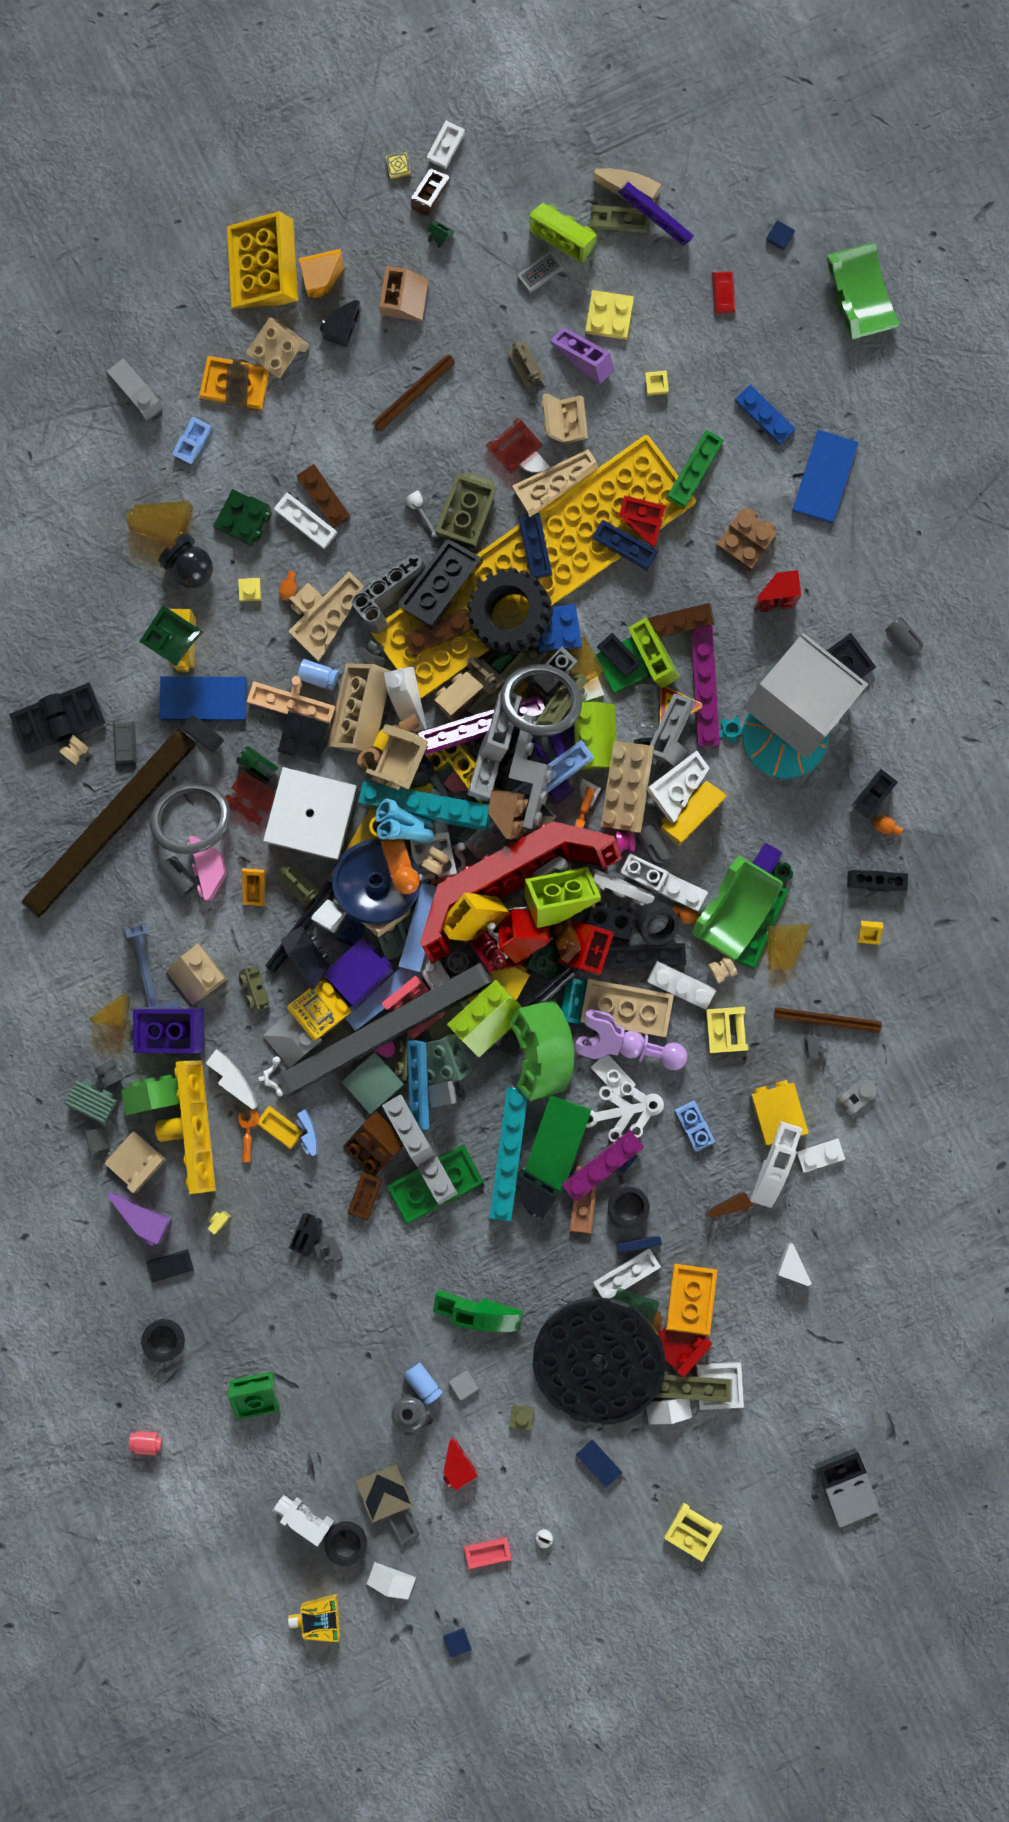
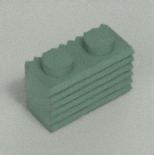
M86 1079L83 1082L77 1081L65 1105L102 1124H107L118 1103V1100L114 1099L115 1094L106 1089H103L102 1092L95 1089L96 1084Z

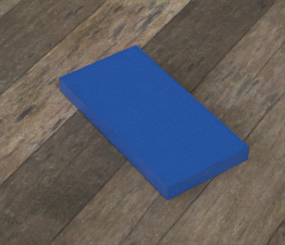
M817 430L792 511L833 524L859 442Z
M160 676V720H188L191 715H194L199 720L246 721V677Z

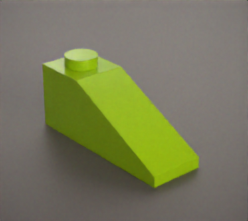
M647 617L628 627L653 680L661 688L681 678Z

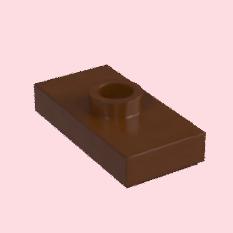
M362 1171L347 1213L368 1221L383 1178Z

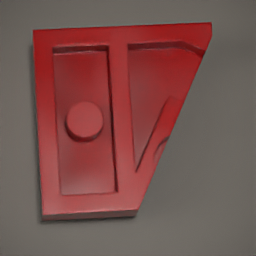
M624 495L618 518L648 544L655 547L666 506Z

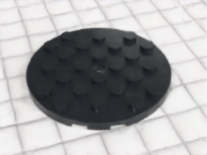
M584 1298L562 1306L545 1321L538 1333L533 1349L534 1375L544 1396L556 1409H561L569 1414L570 1418L584 1423L595 1422L601 1423V1425H609L637 1416L651 1404L657 1393H659L665 1376V1349L654 1325L634 1307L610 1298ZM596 1356L605 1359V1364L601 1366L596 1365L593 1359Z

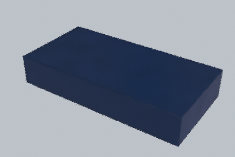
M652 1236L617 1242L616 1245L618 1252L660 1246L662 1242L660 1236Z
M593 1439L576 1453L580 1460L606 1488L622 1473L620 1468Z

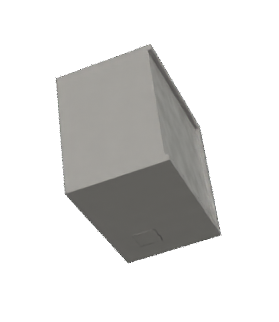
M802 633L759 684L743 708L808 759L828 733L833 734L835 739L839 741L848 731L849 727L843 726L839 720L868 684L805 633Z

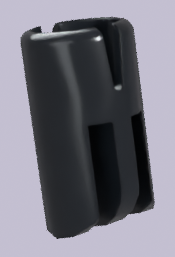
M303 1213L289 1249L309 1257L323 1223L322 1219H317L314 1215Z

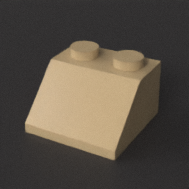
M465 672L463 675L459 673L452 679V685L447 689L443 687L435 694L437 697L434 699L435 704L451 722L473 705L484 693L482 684L468 672Z
M200 944L195 945L183 954L166 971L192 1006L227 980Z

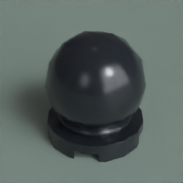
M184 533L175 539L177 544L171 550L167 547L162 552L158 562L163 569L171 568L172 576L182 586L186 588L202 587L211 579L213 562L208 552L201 547L193 546L195 539L188 533Z

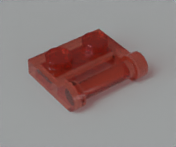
M517 418L513 421L512 426L493 442L489 441L485 446L511 474L534 452L541 449L543 444L522 420ZM516 432H522V435L502 452L498 449Z

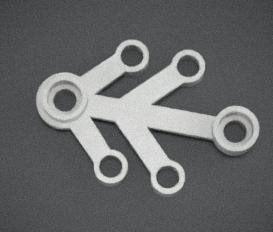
M625 1081L620 1086L621 1092L624 1095H631L641 1102L631 1104L613 1093L610 1087L603 1086L599 1090L600 1097L603 1100H610L619 1107L600 1112L591 1110L590 1115L593 1117V1120L590 1123L587 1122L586 1127H593L597 1121L621 1116L615 1127L608 1132L610 1141L615 1142L617 1139H612L611 1133L618 1132V1138H620L622 1131L633 1114L642 1112L636 1124L631 1125L629 1129L632 1131L634 1127H639L640 1132L634 1134L638 1138L643 1134V1127L650 1116L658 1115L663 1110L664 1102L662 1098L657 1094L645 1095L634 1088L631 1082ZM627 1084L630 1085L631 1090L624 1092L623 1087ZM608 1089L610 1091L609 1096H602V1091ZM651 1101L657 1102L656 1108L651 1109L649 1103Z

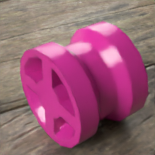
M616 831V842L620 853L623 850L635 852L634 832L622 833L621 831Z

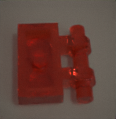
M242 771L231 787L232 790L237 792V795L233 798L227 794L225 798L229 802L231 810L238 811L244 815L247 821H253L260 825L263 818L257 812L259 809H262L268 813L273 806L276 792L245 771ZM244 798L253 803L251 809L241 804Z

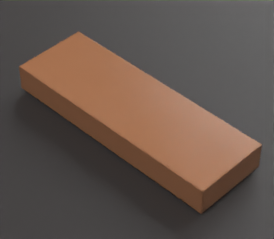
M577 1166L576 1172L583 1166ZM597 1186L575 1202L573 1200L570 1232L592 1234Z

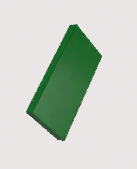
M550 1095L525 1171L555 1189L564 1192L565 1188L562 1186V1183L569 1177L592 1109Z
M464 1144L438 1158L458 1193L439 1205L435 1200L419 1169L386 1185L406 1224L484 1184Z

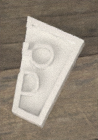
M698 751L692 753L646 788L671 824L676 821L682 808L685 807L693 791L697 789L709 770L708 765Z

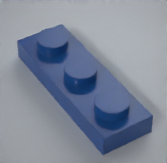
M751 384L735 398V402L778 445H781L795 431L796 428Z

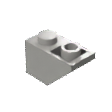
M561 647L545 665L553 666L569 674L578 661ZM534 675L532 677L550 695L562 683L546 675Z

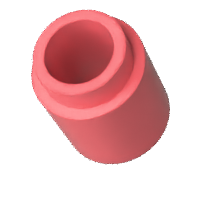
M137 1431L130 1434L129 1451H134V1454L156 1455L157 1451H161L162 1438L159 1437L158 1433Z

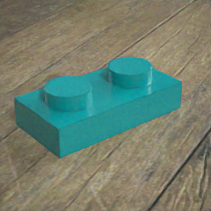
M572 978L566 983L561 1010L569 1023H581L587 981Z

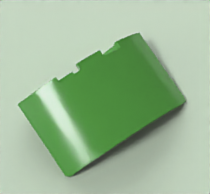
M874 242L827 255L831 282L835 281L838 292L835 295L838 310L844 311L845 321L843 323L852 339L900 326V321L891 306L885 289L878 259L877 245Z
M739 855L729 866L718 888L720 893L716 900H711L704 912L696 920L692 935L730 959L737 960L769 913L783 882Z
M554 1000L518 1008L509 1023L517 1036L520 1048L524 1049L525 1052L521 1076L516 1086L529 1101L565 1091L573 1072L574 1045L568 1022L562 1010Z

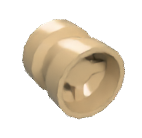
M72 735L69 738L68 745L63 746L59 752L76 765L80 760L79 756L85 754L89 748Z
M431 847L428 852L429 857L423 861L421 867L440 877L443 872L442 867L448 863L450 857Z
M727 956L722 957L719 963L712 962L708 964L718 984L723 982L725 977H733L738 974L732 960Z

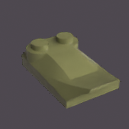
M467 472L463 475L456 474L435 534L444 540L448 538L460 546L476 548L497 491V487L494 486L492 479L472 472Z

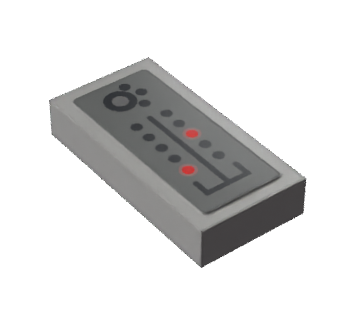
M549 251L519 273L517 278L529 294H531L561 272L564 266L554 253Z

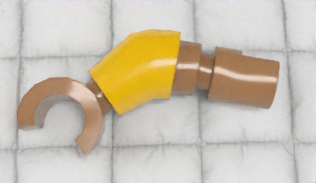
M413 714L400 721L398 726L395 724L393 727L413 733V730L420 727L416 715ZM383 729L378 732L372 748L363 750L357 758L358 765L365 773L367 768L371 769L375 763H379L390 736L383 733Z

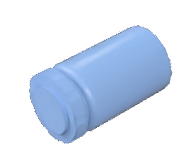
M303 659L297 676L301 681L332 691L336 686L339 671Z
M421 1362L403 1374V1377L418 1397L423 1400L425 1406L435 1401L442 1394V1390L438 1389V1385Z

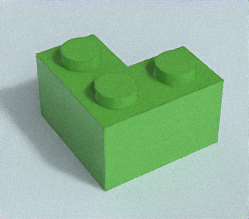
M172 1075L159 1077L160 1081H155V1078H148L129 1083V1088L121 1090L126 1116L180 1105V1101L177 1098L178 1080L173 1078Z

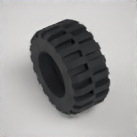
M509 568L508 572H505L504 569H499L494 576L492 573L486 575V581L482 582L480 580L476 584L478 587L477 591L472 590L470 594L472 602L469 601L467 609L470 611L467 614L468 621L471 623V629L478 639L490 650H496L502 655L509 653L511 656L518 655V651H522L523 654L529 652L528 647L533 645L536 648L540 645L538 640L541 637L545 639L548 635L546 629L551 628L552 620L550 617L553 616L551 599L540 582L534 576H530L528 572L523 570L518 572L515 568ZM509 595L525 597L529 603V611L525 620L513 629H498L492 622V613L496 604L502 598Z

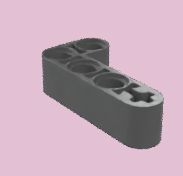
M419 555L408 556L353 597L352 605L371 632L381 633L386 629L387 620L381 611L405 595L426 568Z

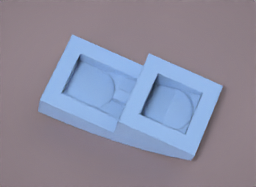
M192 416L184 435L180 436L172 455L192 464L207 440L213 426Z

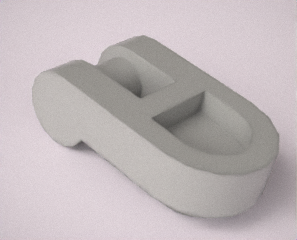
M556 857L533 873L532 878L572 870V865L563 857Z
M861 1080L836 1099L845 1106L846 1113L851 1116L875 1097L876 1086L872 1081ZM853 1094L858 1100L854 1104L849 1098Z

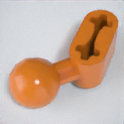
M404 840L381 841V848L394 889L402 894L415 892L420 883V876L417 871L412 869Z

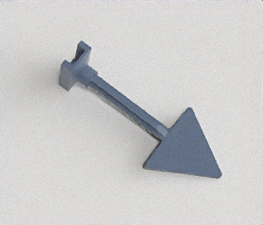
M145 922L140 923L141 930L139 926L131 927L132 932H130L128 926L123 927L125 936L131 938L132 945L136 948L149 1006L142 1009L179 1008V1000L163 1004L157 1003L144 948L146 943L144 934L148 933L147 924ZM130 1011L128 1014L133 1019V1011Z

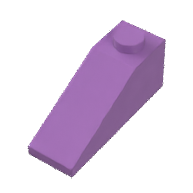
M565 327L550 340V343L585 376L599 384L614 371L610 352Z
M115 1192L108 1193L107 1197L135 1233L142 1237V1242L151 1246L154 1243H161L172 1219Z

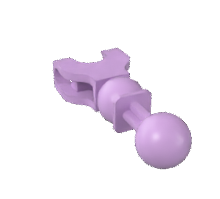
M588 1010L584 1017L587 1027L597 1031L598 1035L594 1037L582 1036L578 1038L574 1046L577 1053L592 1059H600L610 1054L618 1056L619 1051L627 1058L639 1057L641 1062L644 1055L660 1059L661 1064L668 1070H679L687 1062V1051L681 1044L668 1043L662 1047L648 1043V1035L645 1034L643 1038L636 1031L624 1033L625 1028L618 1026L609 1013L598 1010Z

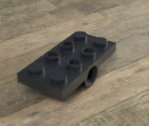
M90 682L61 694L47 695L41 698L38 703L9 714L23 752L26 755L70 738L72 735L75 736L106 724Z

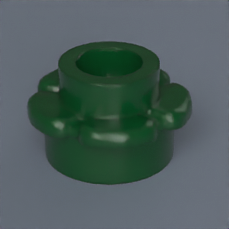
M777 863L772 876L781 880L784 884L792 879L793 870L788 863Z

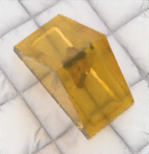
M122 994L89 1018L90 1021L126 1028L131 997L129 994Z

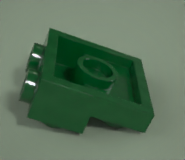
M232 489L213 527L252 547L254 542H258L261 538L263 524H267L271 518L270 505Z

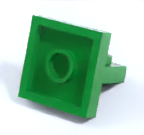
M272 1371L229 1380L230 1390H227L228 1399L237 1421L280 1412V1404L276 1396L275 1380Z

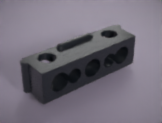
M873 870L848 871L847 887L865 888L868 891L887 892L888 890L907 891L908 874ZM860 875L863 879L869 877L870 883L866 881L858 883L856 876ZM877 876L882 879V884L880 885L875 882V877ZM887 878L891 879V881L895 878L899 879L900 885L897 886L894 882L888 884Z

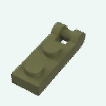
M591 206L590 214L592 215V220L589 222V227L592 230L598 231L602 229L648 233L649 218L637 208ZM607 215V221L600 220V217Z

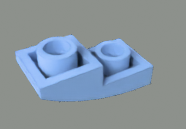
M695 1101L675 1109L696 1152L715 1143Z
M303 1110L297 1114L299 1116L297 1122L303 1131L307 1130L308 1133L301 1137L303 1142L300 1144L306 1154L311 1153L312 1156L318 1154L315 1127L308 1111Z

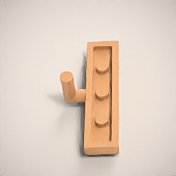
M298 676L292 678L293 687L291 693L253 681L247 703L285 715L288 714L289 710H293L332 722L336 707L300 696L302 682Z

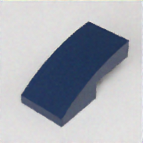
M346 914V919L339 931L337 940L353 946L361 939L366 926Z

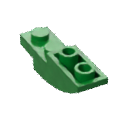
M440 1290L435 1295L433 1306L434 1313L451 1318L450 1324L488 1332L520 1331L524 1311L482 1298L480 1303Z

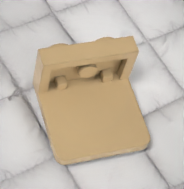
M548 393L543 394L541 408L545 416L543 424L545 433L563 444L588 439L584 398L579 395L559 400Z

